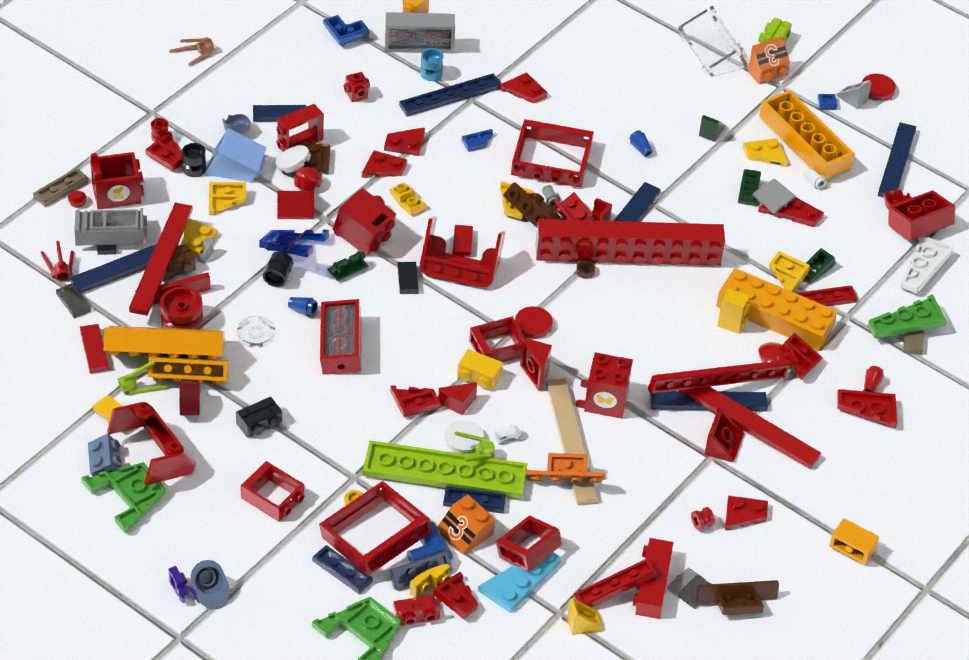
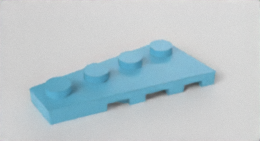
M553 552L529 572L513 565L479 585L478 592L511 613L561 563L562 557Z

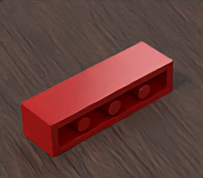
M649 537L648 545H644L642 557L650 559L658 576L636 586L639 594H634L632 605L636 606L635 615L660 619L674 542Z

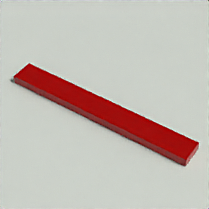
M174 203L130 303V313L148 316L193 212L192 205Z
M787 359L652 375L647 389L652 394L785 378L791 363Z
M712 387L678 390L715 413L718 408H722L738 427L809 469L813 467L821 456L822 452Z

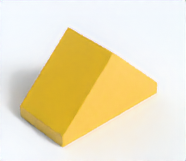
M573 598L569 600L567 619L572 635L604 629L599 611Z

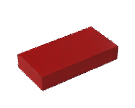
M455 225L452 254L471 257L473 226Z

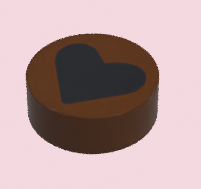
M580 261L576 266V273L581 278H591L595 273V265L590 261Z

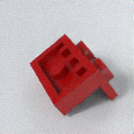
M575 192L561 203L557 199L554 201L558 206L555 208L562 217L564 215L567 217L565 220L593 221L596 218Z
M433 594L393 601L396 617L401 620V626L426 621L432 622L440 619L441 607L439 603L437 604Z

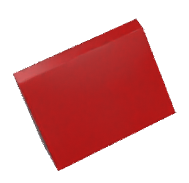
M277 191V219L314 220V191Z
M525 338L522 339L520 366L536 389L541 391L550 369L552 345Z
M722 408L717 409L707 437L704 455L734 462L744 432Z

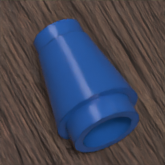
M637 130L630 135V144L643 154L644 157L649 156L653 152L644 132Z
M290 297L288 307L306 316H310L316 313L318 302L312 297Z

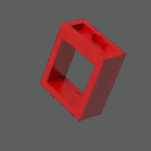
M315 103L277 119L276 144L278 148L284 152L294 146L304 145V143L315 144L324 140V113ZM308 123V129L289 137V130Z
M513 316L470 327L469 341L475 352L501 362L520 358L522 339L527 338L523 336L520 324L516 323ZM509 334L514 342L513 345L490 350L485 340Z
M265 461L240 485L241 499L278 522L284 516L287 517L297 504H300L305 497L304 484L268 461ZM269 480L291 493L279 506L257 493Z
M529 515L496 541L499 558L529 572L562 546L560 530ZM532 534L541 537L540 540L528 549L519 545Z

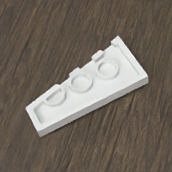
M927 236L920 237L915 253L910 259L909 267H907L901 280V288L917 294L952 255L954 247Z

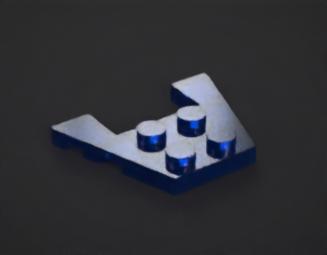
M322 229V233H313V230H305L303 233H295V230H270L259 240V247L268 251L309 257L313 253V245H303L302 243L305 240L326 241L329 238V230Z

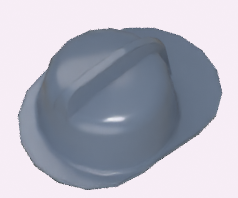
M213 560L200 561L194 566L190 576L196 596L206 608H220L226 604L230 596V588L220 564Z

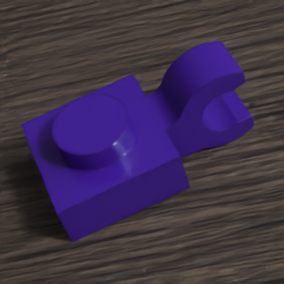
M177 566L168 568L169 582L176 595L179 596L180 602L185 603L184 595H190L192 599H195V590L185 585L187 580L184 573H180Z

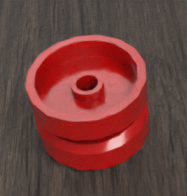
M175 287L162 295L160 308L163 328H201L203 324V302L201 295L197 291L188 287Z

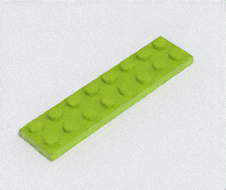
M369 440L362 476L443 488L449 486L505 494L506 497L522 499L526 478L525 470H527L528 463L496 458H481L465 462L464 458L474 455Z

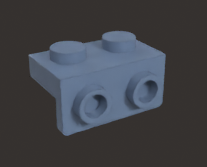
M108 433L88 442L89 467L92 476H97L99 472L119 471L118 468L122 465L120 458L121 445L117 439H114Z

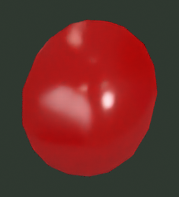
M764 343L758 349L759 358L762 362L788 359L780 343Z

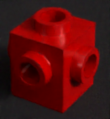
M363 72L345 76L343 87L350 101L355 102L368 98L370 82L368 78H365Z

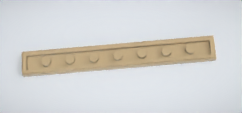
M566 378L547 380L546 386L563 452L586 454ZM582 479V482H571L577 505L597 503L594 484L590 482V479Z

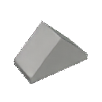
M868 80L846 86L836 95L844 102L858 109L868 101L871 81Z

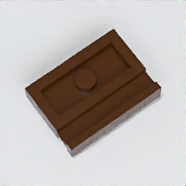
M304 143L311 157L309 161L306 160L304 162L305 165L303 167H312L328 175L331 145L323 146V144Z

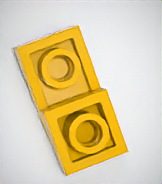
M405 182L389 189L396 202L410 216L426 210V203L416 197L415 190Z
M106 395L95 403L92 408L95 413L106 418L109 424L113 408L121 407L122 405Z
M444 564L433 567L410 581L409 594L413 597H418L421 593H426L429 587L434 589L450 578V565Z

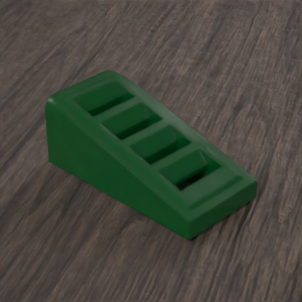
M743 170L738 203L756 206L757 199L743 195L752 196L759 189L760 171Z
M820 248L806 262L810 265V268L812 267L816 271L814 272L810 269L809 273L812 275H806L804 279L809 283L814 282L836 264L835 257Z

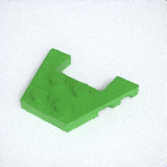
M144 462L118 468L119 471L110 473L103 471L99 472L97 476L89 477V475L81 477L82 483L91 494L111 485L129 506L128 510L114 516L115 523L124 533H127L166 494V487L161 482L145 485L148 466Z
M370 596L346 606L345 610L338 613L334 611L329 613L326 618L313 620L312 628L326 638L337 627L342 625L370 647L358 660H381L401 626V620Z

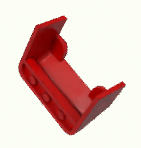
M430 217L419 265L421 272L425 275L478 287L491 285L501 260L506 232L498 233L496 247L486 249L482 254L481 260L445 253L447 247L445 239L434 235L437 217Z
M139 402L113 408L107 429L109 435L144 427L165 455L151 459L144 482L146 486L190 475L194 472L196 461L166 421L149 403Z

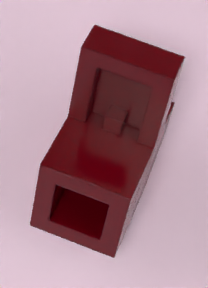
M180 381V416L200 415V381Z

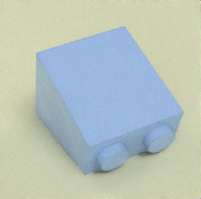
M227 128L214 148L205 174L251 183L254 177L258 178L262 171L260 165H263L266 160L265 151L267 147Z

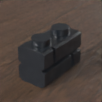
M271 396L236 411V424L247 438L253 435L258 436L264 430L276 428L282 423V410Z

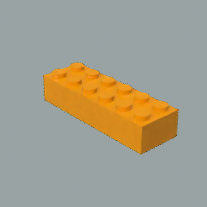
M791 90L762 101L759 117L809 167L814 168L819 175H823L825 180L852 168L855 153Z
M737 268L733 269L718 292L716 307L721 308L722 299L728 288L750 295L748 303L751 304L748 315H746L748 321L788 338L795 332L808 345L818 351L835 326L836 310Z
M106 326L104 328V351H109L108 355H120L122 352H128L129 356H140L142 353H148L149 357H160L163 353L168 354V357L179 358L181 354H186L187 358L199 359L201 355H207V359H219L220 356L225 354L226 331Z

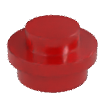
M73 191L68 195V202L75 208L84 206L87 200L86 194L82 191Z

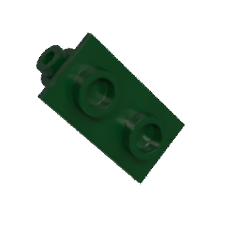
M357 251L349 256V259L344 258L338 262H333L327 270L336 281H340L368 268L369 265L364 261L366 258L365 253Z

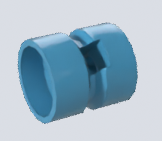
M429 48L421 53L420 75L427 81H437L441 79L443 74L444 55L436 48Z

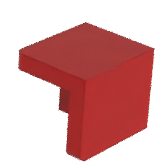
M596 198L592 211L596 218L593 221H610L612 204Z

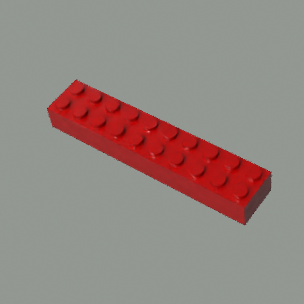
M538 219L535 243L536 260L721 265L725 246L724 224Z

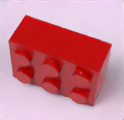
M934 190L889 206L888 225L909 241L955 224V205Z

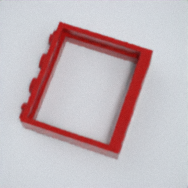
M524 119L512 160L511 175L582 188L593 145L594 131ZM532 138L585 148L580 171L520 161L526 139Z
M381 481L319 523L322 538L367 576L432 532L429 517L384 481ZM385 501L411 523L363 556L337 533Z

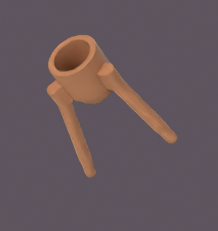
M208 37L181 39V43H198L169 50L170 53L197 48L198 52L203 54L189 62L188 65L191 66L201 59L211 56V51H214V43Z

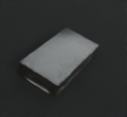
M73 283L56 289V295L73 318L91 312L90 305Z

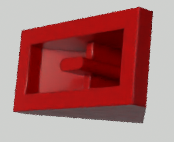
M477 382L438 388V398L441 405L460 415H463L477 397Z

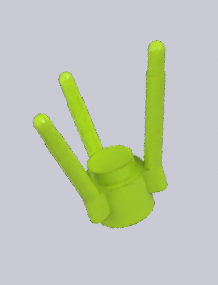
M154 360L130 374L117 378L122 392L128 391L129 395L138 392L167 389L169 386L158 385L134 388V386H137L135 376L154 365Z
M454 432L456 436L480 441L475 446V452L466 453L474 456L464 458L465 462L494 457L495 445L493 441H488V437Z

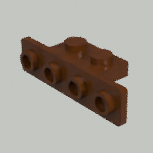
M513 182L503 194L536 227L538 219H560L557 210L544 202L545 199L539 193L528 194L516 182Z
M778 580L698 585L696 601L697 604L717 603L722 615L763 613L764 605L761 600L777 599L779 582Z

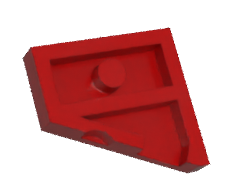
M527 72L500 84L499 88L502 92L505 90L514 93L513 96L523 98L530 103H536L546 98L548 94Z
M425 128L388 133L384 144V151L419 156L425 136Z
M170 131L145 149L147 156L171 171L182 164V151L179 150V146L173 140Z
M374 150L362 171L361 178H367V175L378 174V178L402 176L408 159Z
M795 332L782 345L801 380L823 359L819 353Z
M397 385L390 386V392L404 418L438 409L441 406V402L434 389L409 387L406 390L397 389Z
M728 495L725 531H729L733 526L737 525L745 527L752 523L766 522L768 501Z
M458 572L434 588L433 595L464 619L475 612L479 604L471 594L472 591L469 585L465 586L462 580L463 574Z

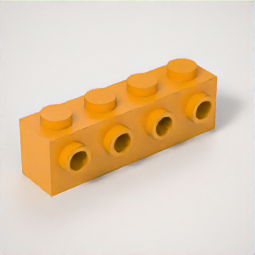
M149 357V362L155 361V364L148 368V377H153V381H165V378H173V382L192 379V381H200V383H204V380H210L212 384H224V381L229 380L230 360Z

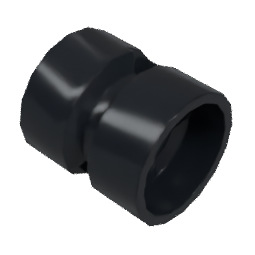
M199 143L185 145L182 148V168L184 174L189 177L202 176L206 172V149Z
M274 252L263 272L264 281L273 287L284 286L294 265L292 257L284 252Z

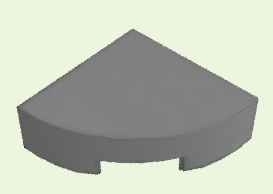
M210 237L205 238L203 245H205L202 254L199 253V262L204 264L213 253V238Z

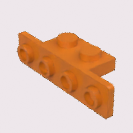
M548 453L547 471L525 470V475L530 477L532 481H542V478H550V481L561 482L562 478L570 479L571 482H582V479H590V482L601 483L602 480H607L608 478L605 472H588V454Z

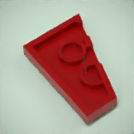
M797 197L788 203L787 207H783L776 213H773L774 217L791 218L792 222L814 227L824 216L823 211ZM763 204L759 206L758 212L765 213L766 211L772 213Z
M845 389L837 390V409L896 428V394Z

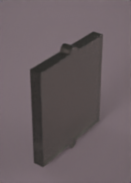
M688 567L683 573L676 575V579L667 586V589L693 609H696L700 605L696 601L698 585L712 583Z

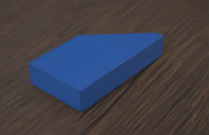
M493 129L463 135L461 141L468 152L483 149L493 136Z

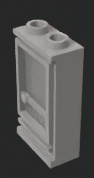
M140 208L139 211L138 209L90 210V212L88 210H85V212L75 210V246L144 244V237L147 236V215H143V208Z

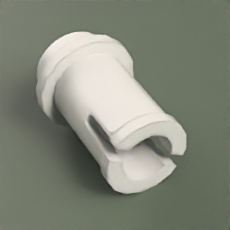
M809 167L804 172L805 177L813 183L815 188L820 189L826 184L825 177L819 175L814 168Z
M511 424L508 428L494 431L497 443H501L512 438L518 439L521 436V431L518 425Z

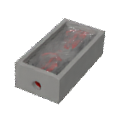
M386 12L385 52L422 53L426 49L436 48L442 53L454 54L455 14Z

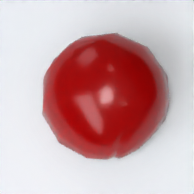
M312 167L300 168L294 177V185L302 190L313 191L317 185L320 187L322 183V174Z
M901 189L891 190L883 195L885 206L888 210L889 206L912 198L909 192L907 195H904Z

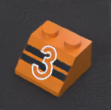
M782 36L752 46L748 73L758 84L788 75L790 60Z
M467 494L451 506L437 528L444 538L465 555L494 534L495 518Z

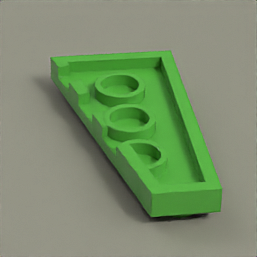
M933 294L927 296V299L923 301L919 299L914 301L913 305L899 307L893 313L887 312L868 321V327L874 339L946 326V319Z

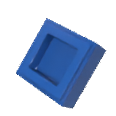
M818 94L819 110H837L838 105L835 94Z

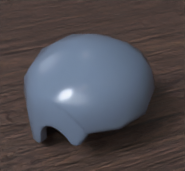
M244 114L228 115L226 120L222 118L225 131L227 128H230L243 135L251 126L249 117Z

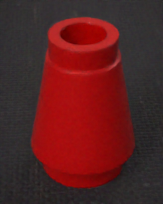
M870 366L866 370L863 391L875 392L884 378L882 368Z

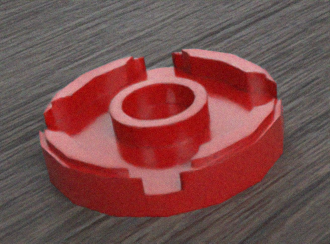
M874 73L863 78L862 82L871 81L868 98L876 101L877 99L886 101L894 96L896 84L890 77Z
M525 307L519 310L515 316L516 323L520 324L521 332L527 338L537 339L544 337L552 329V316L541 307Z

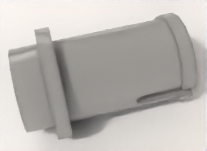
M551 185L543 187L542 193L546 198V203L556 207L557 205L554 201L557 199L560 202L559 195L555 194Z

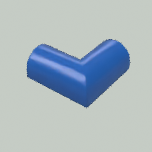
M339 15L323 19L324 27L340 46L369 36L370 30L362 20L346 25Z
M430 521L432 532L420 540L423 546L407 551L406 556L409 561L444 549L448 551L449 558H453L451 550L434 522Z

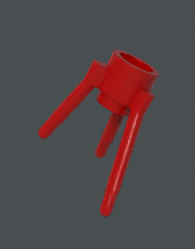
M57 240L56 246L59 261L55 264L54 268L44 251L40 253L51 272L52 278H56L58 281H65L73 275L74 251L71 250L69 264H66L62 258L60 242Z

